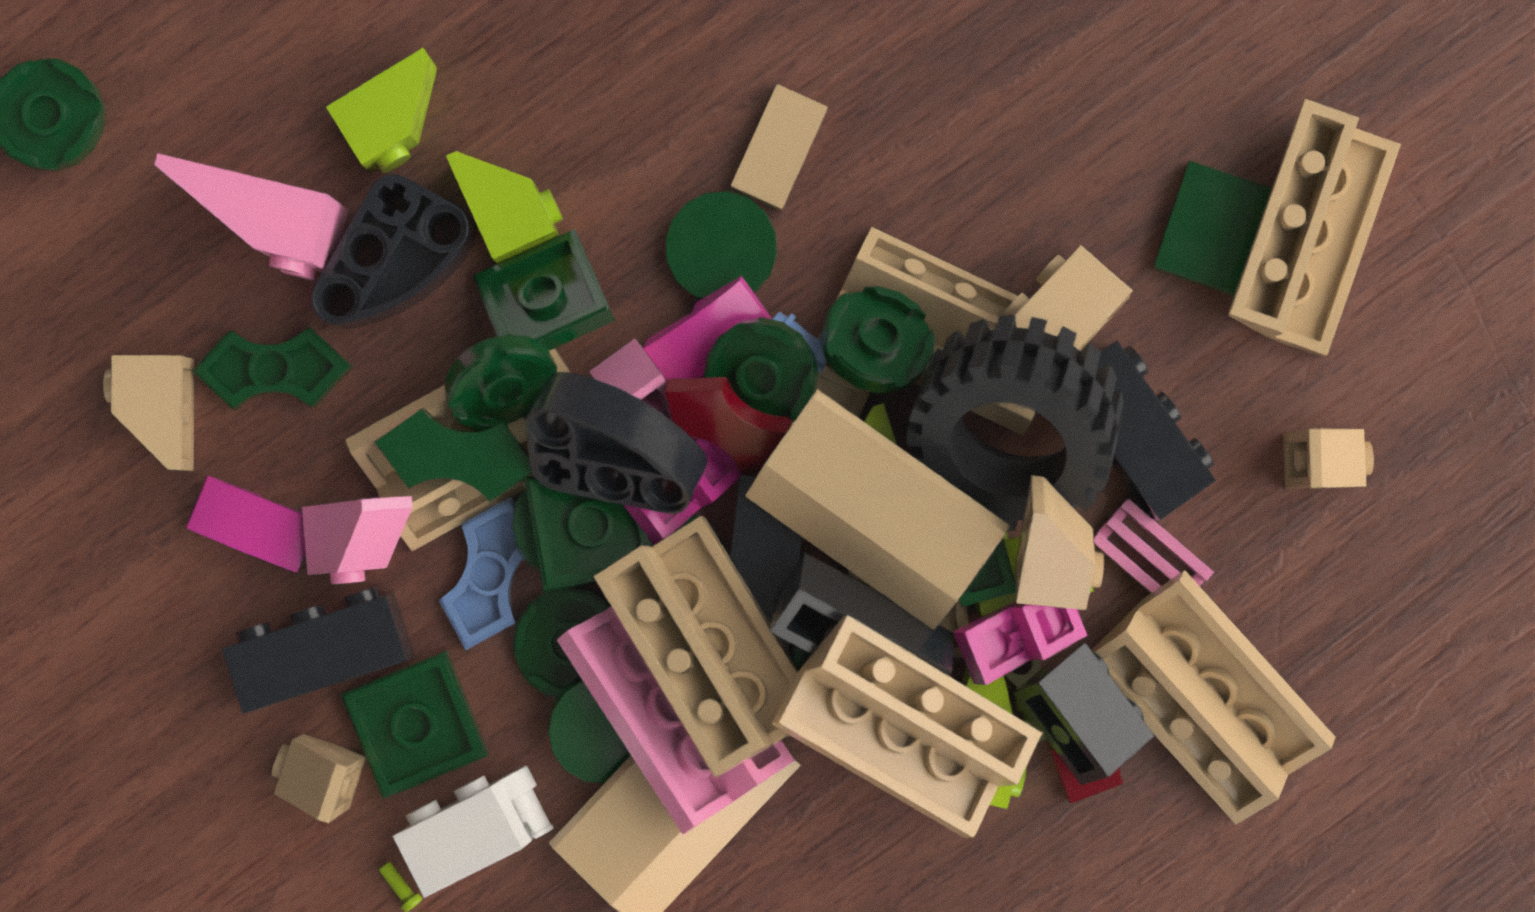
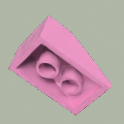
M157 153L154 165L252 248L269 256L268 266L280 269L282 273L308 280L315 279L316 271H324L342 239L349 211L331 196Z

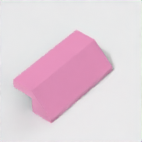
M612 606L567 630L557 639L559 645L682 835L795 761L781 740L715 778Z

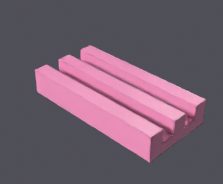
M1125 498L1093 536L1094 546L1150 594L1161 587V585L1107 540L1113 531L1169 580L1180 574V572L1122 523L1127 515L1192 570L1194 574L1191 577L1199 586L1214 573L1129 498Z

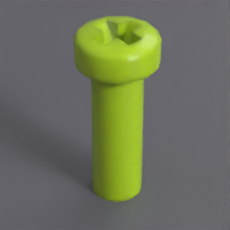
M391 862L379 869L380 873L403 902L401 908L404 912L410 911L423 900L419 893L416 895L413 893Z

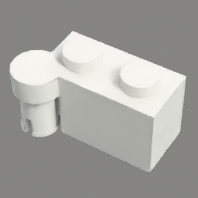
M527 765L510 772L490 784L485 775L463 785L454 791L458 800L442 809L437 800H434L406 815L410 825L395 834L393 838L424 898L523 849L532 841V838L536 839L554 828L553 824H550L533 790L537 784Z

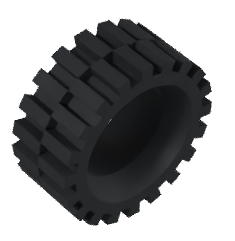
M1016 315L999 316L996 329L994 330L989 329L984 318L970 323L966 338L959 330L947 337L943 350L937 348L929 363L909 418L911 422L907 431V446H914L911 454L912 457L1001 518V520L1010 525L1008 531H1016L1018 521L1024 519L1031 476L1044 477L1075 510L1078 506L1083 511H1086L1095 503L1097 491L1103 492L1109 478L1123 419L1121 412L1124 404L1122 390L1114 391L1117 376L1111 365L1097 370L1101 352L1091 343L1079 350L1074 347L1076 332L1062 326L1057 336L1044 332L1047 320L1031 317L1028 328H1018L1016 326ZM1004 402L1022 405L1047 418L1059 431L1065 443V448L1060 452L1045 456L1028 457L1005 453L978 439L964 425L962 416L975 407L989 403Z

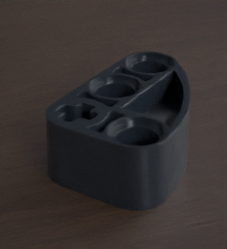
M393 174L378 179L370 188L314 287L311 297L312 306L316 314L329 324L343 329H351L380 322L402 313L421 302L447 281L472 249L476 233L471 219L453 203L407 177ZM405 191L403 197L410 203L409 208L403 214L396 210L391 217L393 209L387 205L389 197L395 194L400 198L402 192ZM453 217L458 219L461 225V232L455 242L449 245L437 244L434 239V229L437 223L444 218ZM368 239H379L383 245L381 259L372 266H361L357 255L359 247ZM342 287H350L355 295L353 308L343 316H335L330 309L331 296Z
M570 372L552 374L546 381L526 417L525 426L532 474L539 483L555 491L661 513L676 514L683 512L688 507L707 466V457L702 448L664 414L641 399L615 386L590 377Z

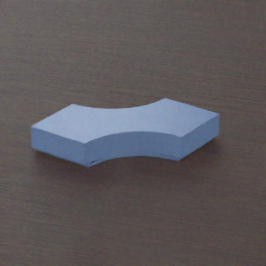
M513 497L462 523V529L468 545L466 567L457 585L443 596L439 602L465 650L517 623L511 605V586L514 575L524 558L516 549L511 529L516 504Z

